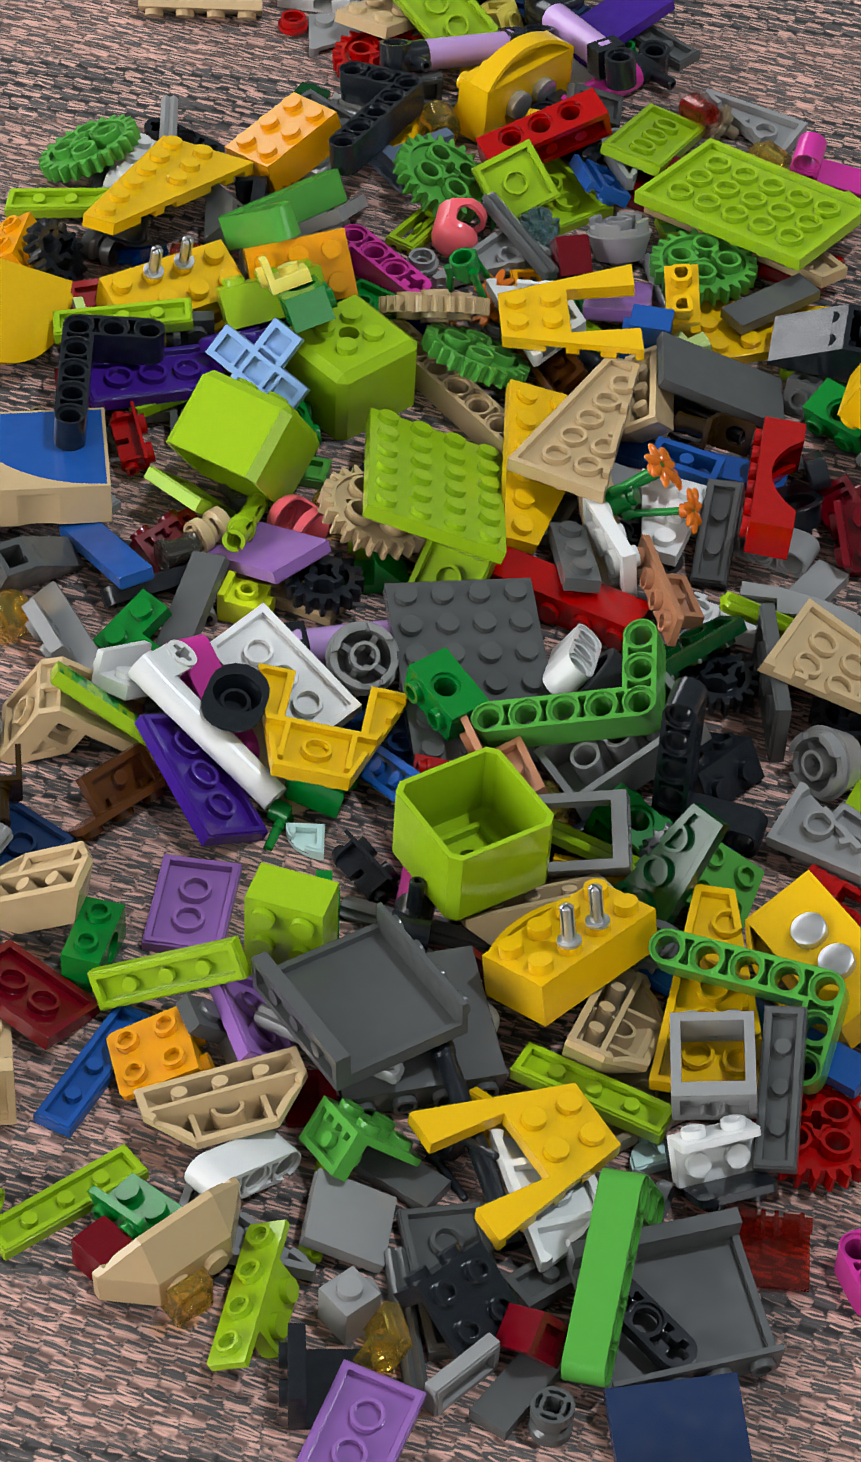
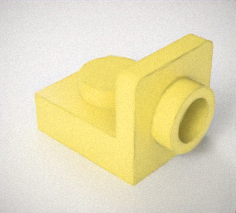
M487 0L480 5L499 28L524 27L515 0Z
M264 255L258 257L261 267L256 268L255 272L262 289L268 287L273 296L313 281L309 269L304 262L298 264L295 260L284 263L277 267L278 272L272 273L267 258Z

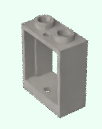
M626 789L538 794L549 809L611 805L613 858L549 862L546 880L568 876L583 877L591 873H599L603 877L628 876L633 871L630 797Z
M732 1009L724 1012H698L688 1010L670 1013L672 1120H719L724 1116L733 1114L744 1115L748 1119H757L754 1011ZM744 1041L745 1081L682 1082L681 1042Z

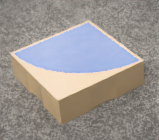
M104 407L89 408L86 443L83 448L77 451H63L54 444V410L0 412V527L36 523L76 524L112 522L111 479Z

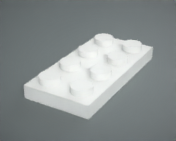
M264 603L210 642L222 666L240 663L250 665L258 670V664L262 663L296 670L295 681L286 713L287 717L341 728L362 712V704Z

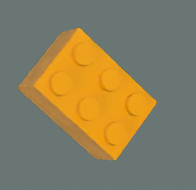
M293 92L224 147L227 154L254 162L253 174L249 176H267L269 191L274 193L298 182L330 156L328 139L341 128V124L336 111Z
M336 228L294 237L281 242L242 248L248 279L255 278V269L261 267L258 257L263 255L267 258L270 267L274 268L290 261L308 258V260H311V263L321 265L324 281H326L328 287H331L336 300L358 295L345 228Z

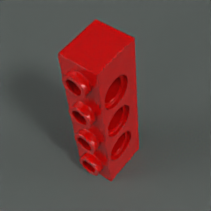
M592 87L475 138L482 163L530 139L542 163L546 164L613 133L609 112Z

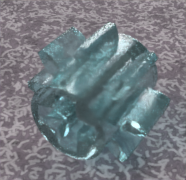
M534 207L528 211V215L521 214V224L538 243L545 246L550 240L552 241L557 237L559 218H552V212L549 209Z

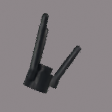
M470 1137L434 1153H427L425 1160L436 1167L441 1175L451 1180V1189L463 1202L468 1201L469 1197L443 1161H455L462 1155L466 1146L493 1159L496 1163V1160L500 1157L497 1151Z

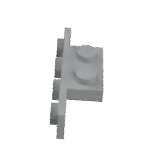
M52 581L26 600L25 604L21 606L29 619L24 624L37 641L40 639L43 641L44 644L39 649L46 659L63 656L93 670V662L96 658L98 647L55 581Z

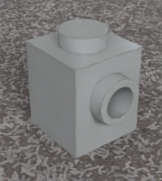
M351 1266L319 1287L318 1318L346 1346L380 1323L381 1291L372 1278L364 1277L354 1266Z

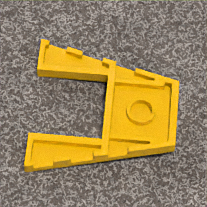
M632 264L497 293L502 347L546 351V346L565 348L567 354L579 355L580 349L601 351V357L617 358V353L633 354L635 355V360L644 361V344L641 328L571 332L567 301L635 296Z
M259 663L258 670L266 677L270 687L269 699L262 715L270 774L290 781H301L329 789L348 791L404 712L408 700L406 694L371 686L361 732L287 717L286 713L295 681L296 670Z
M576 1083L412 1111L409 1113L407 1122L429 1154L502 1123L540 1175L541 1180L476 1208L474 1219L496 1250L503 1248L506 1245V1240L519 1230L523 1232L536 1221V1216L551 1204L555 1206L563 1200L566 1192L577 1183L583 1184L619 1155L621 1143Z

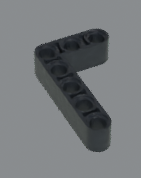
M349 61L340 65L341 99L344 102L364 107L328 139L331 169L338 168L340 176H349L357 173L424 111L423 79L421 76L360 61Z
M73 314L64 319L54 407V444L57 448L63 451H77L85 446L93 362L132 365H155L160 363L164 358L165 326L161 321L152 318Z
M692 677L678 678L674 682L662 712L651 807L660 815L669 818L674 824L693 803L704 805L731 825L721 843L735 852L745 854L744 857L752 858L759 851L768 826V818L765 813L757 808L695 792L708 693L705 685L699 680Z

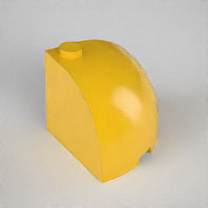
M0 258V365L17 364L34 359L53 345L55 342L53 335V311L71 308L73 302L71 280Z

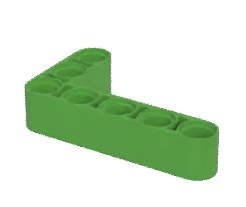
M338 168L330 169L218 217V221L228 250L285 241L300 235V222L345 203L348 199Z
M640 618L629 623L624 629L622 687L488 701L478 705L473 710L470 719L484 747L496 748L518 736H521L527 748L642 736L658 731L661 728L662 712L665 707L666 649L656 625L648 619ZM644 708H648V709H646V710L643 711V712H639L640 710H642V709H644Z
M664 928L652 935L648 949L661 971L789 1006L807 1007V1032L815 1024L826 1025L828 1032L821 1040L812 1041L808 1038L806 1040L805 1064L815 1065L816 1073L811 1079L804 1081L803 1094L811 1095L823 1088L828 1077L850 997L843 978L837 972L675 929ZM671 943L680 945L679 952L674 958L663 959L660 957L661 951L666 945ZM705 955H719V961L714 968L706 970L699 967L700 961ZM755 964L759 966V971L753 979L743 980L739 978V972L745 965ZM794 974L799 977V982L793 989L782 990L778 988L779 981L785 975ZM830 984L839 987V993L833 1000L823 1001L818 998V994L824 986Z
M605 1167L600 1173L562 1356L561 1378L564 1381L608 1388L610 1385L642 1227L662 1223L664 1216V1195L648 1174Z

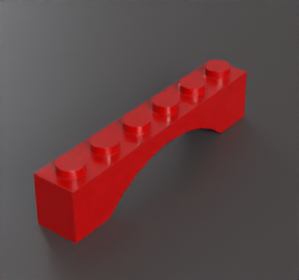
M765 416L763 428H755L739 537L745 538L743 552L787 560L796 511L785 502L774 484L787 474L798 471L805 440L806 424Z

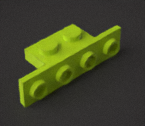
M286 1219L250 1224L247 1228L207 1360V1365L211 1371L249 1367L254 1347L264 1358H278L279 1341H284L288 1335V1323L290 1322L294 1304L298 1300L300 1287L296 1279L280 1260L290 1227Z

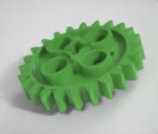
M114 114L108 119H105L103 116L97 122L90 120L86 124L78 125L73 132L66 131V136L55 139L56 143L47 145L48 150L41 152L42 157L38 158L39 166L44 177H47L48 181L53 180L54 183L63 180V183H67L72 178L78 181L82 176L89 178L92 174L103 172V168L106 166H114V161L125 159L124 154L133 152L132 147L139 145L138 140L141 139V133L135 120H132L131 116L125 117L124 114L116 117Z
M427 133L424 138L420 134H416L414 139L409 137L396 153V157L393 160V164L396 165L393 173L399 175L396 183L405 185L402 193L413 196L412 204L420 202L422 204V212L430 209L432 210L433 218H435L439 205L451 198H473L480 203L483 201L482 197L484 194L471 172L473 167L481 163L474 161L475 153L469 155L465 153L466 146L462 145L457 148L454 139L451 138L447 143L440 134L436 140H434L430 133ZM463 207L458 211L457 219L461 222L465 219L468 223H471L473 218L477 219V214L468 207Z
M692 228L691 234H686L684 231L679 230L678 237L669 233L667 234V240L659 239L658 246L652 247L649 260V276L654 277V285H662V292H665L664 266L698 264L700 306L704 300L709 301L712 306H715L716 300L728 304L729 297L740 300V294L748 295L749 288H754L758 272V265H756L757 257L752 256L751 251L739 246H733L729 242L713 235L698 233L695 228Z
M439 322L438 325L434 323L431 326L427 325L420 343L423 346L422 350L428 352V357L437 359V364L448 366L447 370L457 371L461 377H465L473 382H483L489 387L493 384L502 389L503 386L507 387L510 379L525 383L531 368L528 366L529 362L522 359L521 354L513 353V348L502 347V341H494L490 335L477 330H468L464 326L458 328L452 323H449V326L442 322Z

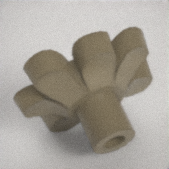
M724 104L723 108L717 111L715 115L716 120L713 118L709 119L707 123V129L709 130L705 132L704 139L712 138L719 141L720 137L725 135L729 139L734 140L738 136L739 129L731 125L734 115L731 114L732 108L729 105Z

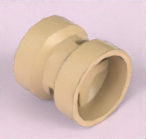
M218 506L210 508L204 512L202 518H193L183 526L187 543L194 551L207 553L214 549L217 542L222 543V537L227 531V525L231 518L226 511Z

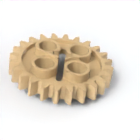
M423 289L421 292L401 291L396 292L394 296H380L378 311L381 314L394 315L399 320H420V323L439 324V322L448 323V321H472V317L490 316V299L474 297L472 293H450L449 289Z
M353 465L351 472L342 467L339 474L333 471L330 478H326L317 502L320 503L317 511L324 514L322 523L332 524L329 531L330 534L340 533L342 535L341 543L352 542L353 551H357L360 547L364 548L368 557L372 555L373 551L378 552L382 560H385L388 553L395 560H399L401 554L410 558L413 551L417 553L421 551L427 540L426 538L362 517L364 472L357 465Z

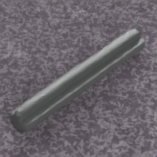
M495 192L483 195L481 204L486 209L488 215L543 281L557 279L559 271L557 265Z
M389 1247L384 1251V1270L402 1383L424 1391L425 1382L428 1381L416 1305L402 1309L393 1295L407 1285L403 1278L410 1273L408 1258L403 1247Z

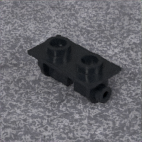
M346 829L344 832L350 841L346 845H338L333 849V863L350 881L363 872L364 874L354 882L355 886L368 901L374 903L382 902L384 905L388 902L392 891L398 892L396 882L400 880V876L386 860L382 864L376 861L374 857L378 853L365 837L362 836L357 840Z

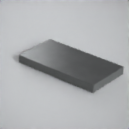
M664 331L657 337L659 388L722 413L754 422L760 428H763L765 416L785 420L781 378Z
M761 603V606H759L752 650V661L755 663L754 671L758 670L780 639L774 603ZM760 672L758 700L768 761L784 762L792 713L788 684Z
M482 1201L397 1210L396 1221L402 1247L406 1250L410 1273L423 1265H426L428 1269L439 1263L436 1255L457 1242L463 1248L482 1241L497 1266L492 1243L474 1219L476 1208L482 1206ZM422 1302L416 1304L427 1361L456 1359ZM500 1348V1352H508V1351H511V1350H507V1349Z

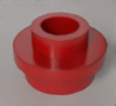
M296 9L286 10L278 20V29L285 35L298 36L308 31L309 22L302 11Z

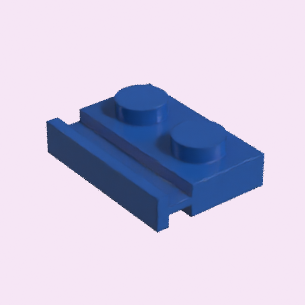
M578 154L573 155L569 166L585 192L590 193L593 189L596 193V199L607 206H613V204L624 208L627 206L631 195L623 188L609 167L590 159H586L583 162Z

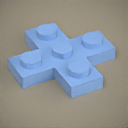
M278 318L272 320L255 344L250 342L232 326L226 324L205 351L232 373L231 378L236 380L239 377L255 384L258 390L266 394L269 391L279 394L288 401L294 410L297 409L310 392L307 386L284 369L305 340Z

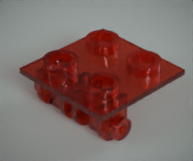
M738 1207L743 1222L739 1236L756 1287L809 1292L810 1235H812L813 1218L805 1217L803 1212L799 1214L783 1213V1216L779 1217V1210H774L773 1216H766V1209H761L760 1215H757V1211L743 1210Z

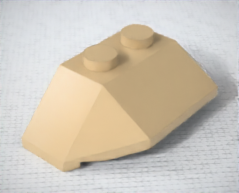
M657 345L644 349V361L635 360V355L633 354L624 358L639 364V376L621 438L623 442L643 443L651 439L657 440L658 436L665 437L669 432L674 431V393L658 387Z
M84 841L28 852L1 865L0 929L23 934L75 923L89 891L94 860L88 845Z
M599 873L586 874L583 877L568 876L547 879L544 885L459 921L471 932L489 945H492L496 938L518 918L545 904L571 896L590 879H603L609 886H613Z
M629 968L590 995L565 1041L562 1056L602 1074L646 1072L655 1055L664 1017L657 998L650 990L651 983L647 975L639 971L635 972L634 969Z
M293 1046L133 1090L144 1123L198 1150L280 1127L306 1082L308 1075L297 1047Z
M234 1176L225 1183H220L208 1189L135 1238L113 1255L107 1264H102L92 1272L94 1293L98 1299L163 1306L172 1299L184 1297L193 1288L195 1283L208 1274L215 1275L223 1270L233 1257L241 1209L240 1182Z

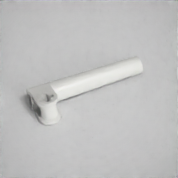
M170 640V642L154 651L150 650L134 663L127 675L264 810L268 809L276 799H279L284 794L287 788L275 776L270 774L267 767L232 732L221 730L211 725L204 718L200 709L201 700L180 679L183 673L192 669L197 663V656L192 648L182 641Z

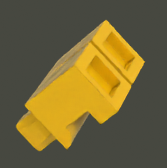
M698 264L664 266L666 309L675 310L672 335L682 330L685 336L690 338L701 333Z

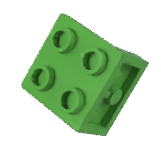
M720 843L697 884L735 889L743 931L745 919L748 918L764 876V871L731 848ZM693 891L682 909L690 908Z
M324 1095L299 1136V1140L329 1174L344 1182L353 1168L359 1164L362 1153L367 1146L416 1167L422 1161L420 1156L412 1149L414 1142L404 1134L394 1130L396 1123L376 1111L372 1116L364 1113V1109L345 1097H342L339 1102Z

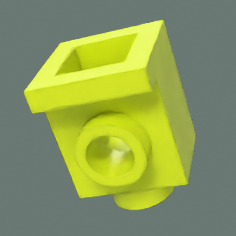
M229 570L217 593V619L237 623L262 603L274 612L276 598L271 596V585L237 578L236 572Z

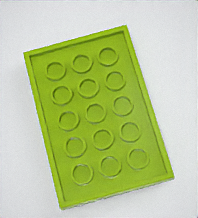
M709 138L638 188L634 196V203L642 205L650 211L661 213L679 223L692 226L705 234L723 239L733 246L742 247L756 253L760 257L768 258L784 265L788 269L800 271L861 224L860 198L712 138Z
M371 407L366 418L362 517L501 564L507 552L505 513L501 497L503 458L499 455V451L491 445H478L466 441L463 436L457 433L448 432L446 434L433 429L423 421L416 420L412 422L399 417L397 413L389 409L378 410Z

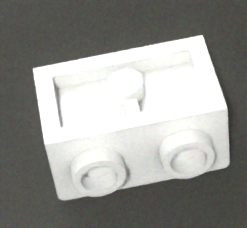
M144 640L98 649L93 662L91 682L107 693L125 701L148 696L127 673L140 657L151 650L152 644Z
M733 1114L722 1117L720 1123L709 1126L690 1124L682 1127L680 1133L667 1135L673 1183L680 1189L754 1171V1137L761 1136L760 1126L744 1115Z

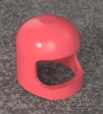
M451 198L439 205L431 231L432 244L438 253L449 258L455 250L459 248H472L477 244V234L484 230L487 221V212L484 206L473 198ZM463 207L470 208L478 215L480 223L472 228L466 223L457 219L459 209Z
M289 494L279 498L272 505L267 515L268 524L327 539L331 524L322 523L324 514L317 511L319 507L298 494Z

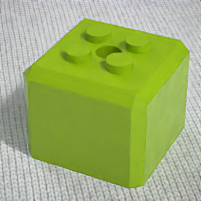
M352 295L337 303L338 307L332 309L336 319L297 333L305 341L284 367L285 370L310 389V392L303 400L311 405L312 421L336 440H349L366 431V418L371 407L378 410L389 409L398 414L413 406L415 400L417 341L357 295Z
M216 370L202 374L166 440V443L199 474L220 484H226L229 488L246 496H252L254 492H260L268 498L269 507H272L279 498L294 494L320 446L317 434L284 397L272 391L266 394L258 390L255 384L239 377L236 380Z
M484 747L399 781L395 796L392 852L412 877L418 876L425 880L424 892L444 918L458 921L545 884L548 875L554 814L501 750Z

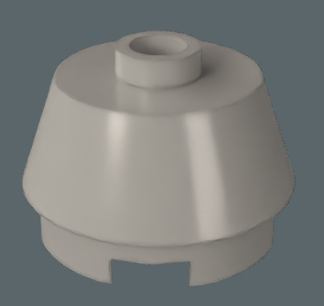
M617 212V216H610L605 220H602L601 214L594 215L589 218V230L586 231L596 260L610 263L611 266L617 267L643 259L652 233V229L649 228V218H642V214L636 212Z
M368 621L351 622L338 629L328 642L325 655L326 666L351 694L368 696L371 686L386 689L396 678L399 662L397 651H399V648L393 636L382 626Z
M815 725L808 728L805 732L799 733L791 742L788 752H794V771L789 772V776L795 788H797L800 781L804 782L809 786L810 794L820 801H832L840 797L861 779V746L851 734L824 725Z

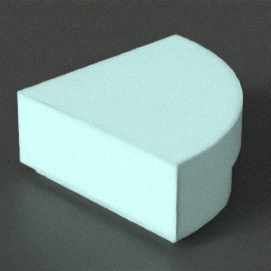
M286 822V836L290 845L306 857L324 860L325 824Z
M640 1138L639 1143L634 1146L630 1155V1172L636 1169L651 1174L668 1169L663 1142L661 1141L660 1145Z

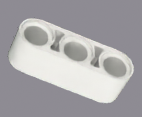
M578 624L552 649L548 665L543 674V683L551 694L576 692L594 675L602 644L595 633L587 626Z
M274 1129L234 1139L203 1152L190 1163L185 1172L184 1179L187 1184L201 1195L208 1189L220 1183H225L235 1176L240 1182L241 1199L280 1183L284 1180L282 1177L284 1174L288 1173L291 1175L299 1166L301 1153Z

